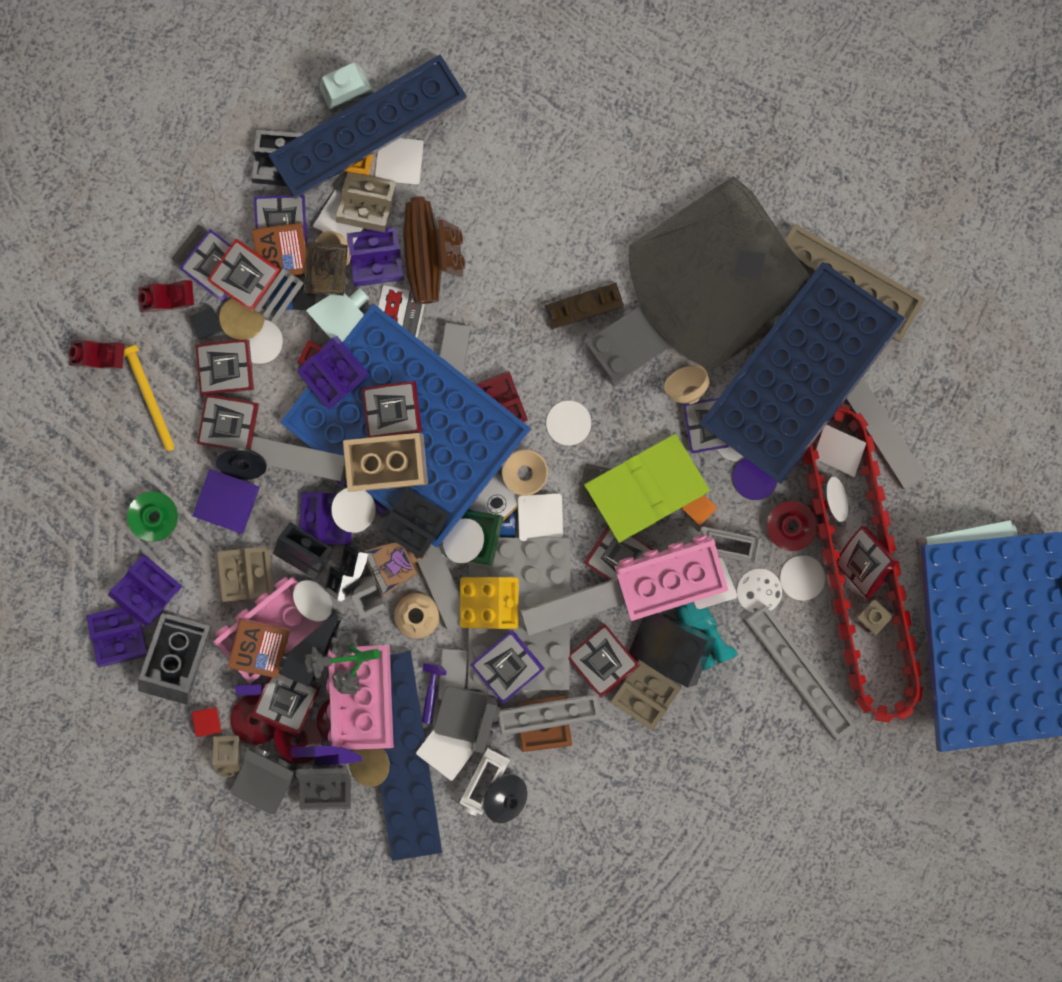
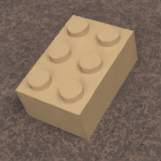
M412 433L343 440L348 492L428 485L423 434Z

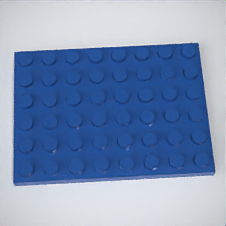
M373 303L343 341L370 375L330 410L327 409L308 386L280 423L312 449L344 456L343 440L368 438L362 388L416 381L422 432L418 433L424 435L428 485L411 486L410 488L451 513L432 544L438 548L532 429ZM407 487L370 490L366 492L391 511L395 508Z
M1062 532L920 545L936 751L946 752L1062 736Z

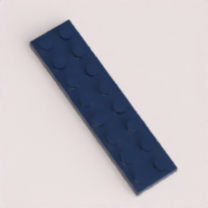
M439 54L280 147L268 156L293 197L297 199L464 101L467 96L443 57Z
M411 651L390 655L394 748H383L388 756L390 767L387 778L380 784L392 861L443 852L430 767L425 760L416 754L425 742V735Z

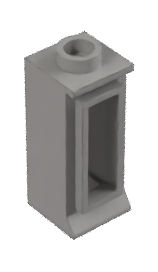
M702 526L699 528L700 535L707 534V537L713 535L751 543L749 555L716 549L719 557L756 564L757 559H762L764 545H761L760 538Z
M372 573L359 578L352 590L351 598L363 619L385 609V601Z

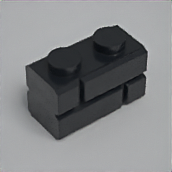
M290 522L278 537L273 555L316 580L327 566L334 548Z

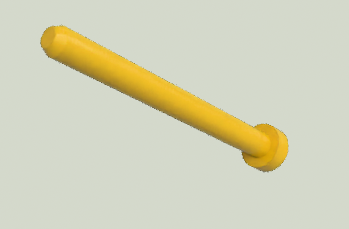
M137 345L124 349V358H128L164 448L170 452L174 450L175 445L136 354L139 352V348Z

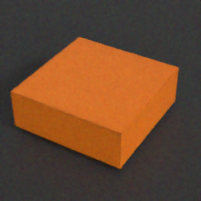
M704 495L681 509L700 526L717 507Z

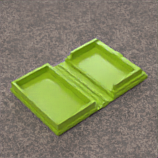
M676 433L584 484L618 543L711 491Z

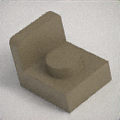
M872 600L863 611H858L852 620L869 636H873L881 631L890 621L892 615L876 600Z
M214 737L212 766L215 773L223 777L239 774L241 770L239 764L240 737Z

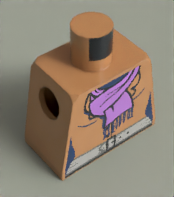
M396 542L364 551L368 553L366 562L382 596L391 593L419 573L416 562L422 559Z

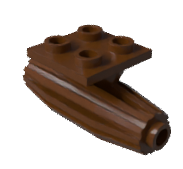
M423 196L412 197L410 202L405 204L403 228L405 264L414 304L439 302L441 271L457 277H463V270L465 269V259L461 254L460 246L463 244L462 231L459 230L458 226L445 220H438L439 229H437L431 202L425 200Z

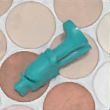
M694 602L677 607V615L680 622L716 638L713 651L718 664L738 656L736 649L727 646L722 640L716 628L719 625L716 623V619L712 616L708 607L697 609ZM711 654L703 671L716 665Z

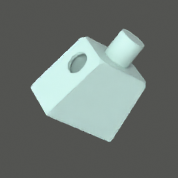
M351 63L321 78L320 91L330 112L373 92L363 69L356 63Z
M360 288L350 297L344 292L342 294L333 293L306 311L331 339L338 336L343 342L364 316L359 308L369 298Z

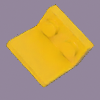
M461 577L460 627L486 629L518 628L519 578Z

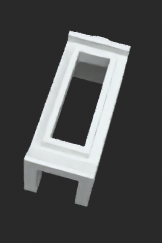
M487 747L460 800V804L464 805L462 808L464 811L474 816L477 813L483 814V800L479 803L469 797L487 762L499 767L492 780L493 782L503 775L510 761L509 757H504L494 752L492 748Z

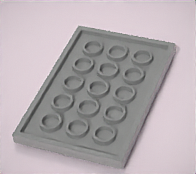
M499 538L493 566L469 562V577L519 578L518 628L513 629V631L545 668L520 690H569L570 622L528 636L520 610L570 594V538H527L526 541H521L520 538ZM469 628L468 689L491 690L470 664L512 629Z

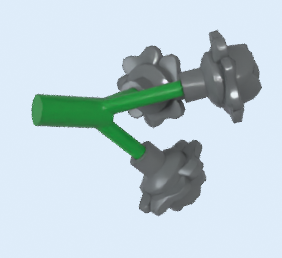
M347 628L344 631L338 630L331 639V652L336 654L337 657H323L317 651V648L312 647V653L305 655V665L308 673H312L316 678H320L324 667L332 666V663L356 661L352 669L348 671L338 669L332 675L334 687L340 694L356 695L357 691L361 690L360 678L356 672L363 662L379 659L380 651L378 649L359 651L356 642L357 634L355 632L352 633V630Z

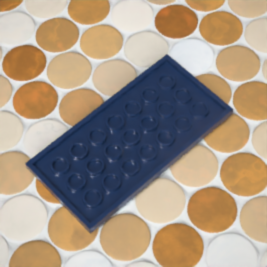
M822 262L699 424L781 484L906 319L825 262Z

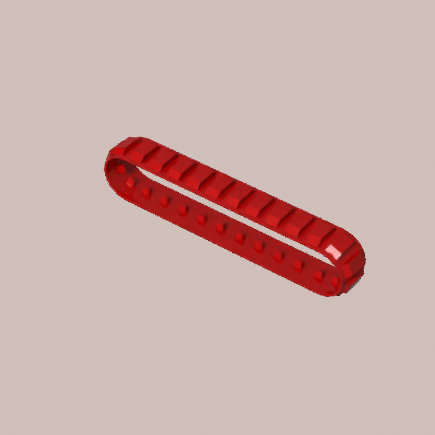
M842 404L834 414V420L842 421L843 417L850 422L848 424L850 430H855L858 439L866 443L862 454L864 467L860 468L861 475L866 476L869 492L865 493L866 499L871 500L874 517H871V523L877 526L879 541L892 554V551H896L894 536L888 535L887 526H890L891 522L888 510L883 511L881 501H885L886 498L883 485L878 486L876 477L880 476L878 460L873 461L871 452L875 451L872 436L867 435L865 428L869 424L861 413L855 414L850 411L849 405ZM811 444L801 457L802 466H808L809 474L805 475L807 489L813 490L814 499L810 500L811 509L814 515L818 514L820 524L817 525L818 540L823 539L825 549L820 550L823 565L828 564L830 574L825 575L828 590H834L835 598L830 600L833 614H839L840 623L836 624L838 638L844 640L845 648L841 649L843 662L849 665L851 672L846 674L849 689L855 691L856 697L853 701L862 713L871 712V719L890 723L892 718L902 721L914 713L913 707L916 705V702H921L924 687L920 686L918 678L923 676L920 661L915 660L913 652L917 651L915 636L909 635L908 627L912 626L909 610H904L903 601H907L904 585H899L897 576L902 575L899 560H897L898 563L887 574L890 591L886 592L887 599L892 600L895 616L892 617V623L898 626L900 641L897 642L898 650H903L906 666L902 667L903 675H908L909 687H905L904 695L907 696L904 703L901 701L894 704L896 710L888 713L887 706L879 705L878 710L875 711L870 706L874 702L872 697L864 695L862 684L867 682L865 675H860L857 659L861 658L860 650H855L852 634L856 633L855 625L849 624L847 609L851 608L850 601L844 600L841 584L846 583L844 575H839L836 559L840 558L839 550H834L831 534L835 533L834 525H829L826 509L830 507L828 500L823 499L821 484L825 483L824 477L818 475L815 461L819 459L818 451H813Z

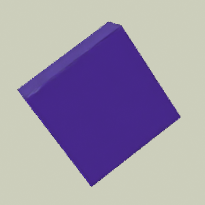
M264 684L236 685V695H261Z

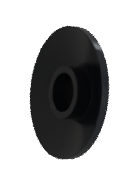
M245 448L226 449L219 453L216 458V466L223 474L240 480L256 479L262 476L267 469V462L263 456Z
M506 774L494 780L488 787L483 800L486 816L496 823H506L516 818L523 810L527 801L528 791L525 782L513 774Z

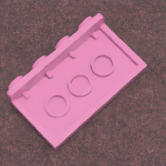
M707 534L692 538L693 542L685 545L682 542L674 543L668 546V550L662 552L651 550L644 553L643 558L636 560L633 557L625 558L619 561V565L614 566L631 621L729 591L716 550L715 540L712 536L707 537Z
M285 576L274 585L277 589L270 596L264 593L254 602L257 606L249 612L245 609L235 617L237 623L230 628L225 625L216 632L215 636L217 639L213 643L216 646L218 645L229 659L239 618H245L290 628L284 652L287 654L326 620L312 621L300 613L293 599L294 588L299 582L295 577L288 580ZM238 670L249 684L260 676L259 674Z
M390 645L357 646V649L361 652L378 649L380 651V658L365 661L359 667L356 673L360 678L361 690L357 691L356 695L340 694L334 687V680L332 679V675L338 669L348 671L354 667L356 661L332 663V666L327 667L329 668V678L326 682L327 693L330 694L327 715L331 719V730L328 733L329 744L347 750L394 748ZM329 648L326 656H331V658L337 657Z

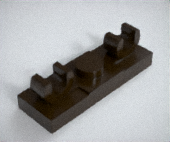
M617 282L545 305L552 330L624 307Z

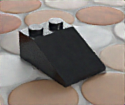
M162 612L138 679V691L187 705L211 626Z
M659 612L643 617L629 652L663 676L689 688L697 685L716 638Z
M340 613L332 615L289 653H284L279 664V668H282L280 675L307 687L314 685L316 677L314 674L307 672L305 655L311 654L312 647H315L323 657L326 656L331 646V639L335 636L344 615Z

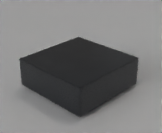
M213 307L189 316L198 340H203L223 331Z

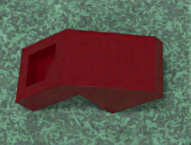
M182 280L172 284L152 283L138 288L140 313L178 310L194 306L192 280Z
M87 340L71 341V347L68 352L69 366L123 369L125 344L117 342L99 343Z

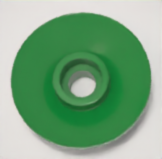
M150 491L140 494L132 501L128 509L127 521L135 536L144 541L158 542L170 536L175 530L178 523V511L170 497L160 492ZM153 512H156L159 515V518L156 522H153L150 519V515Z

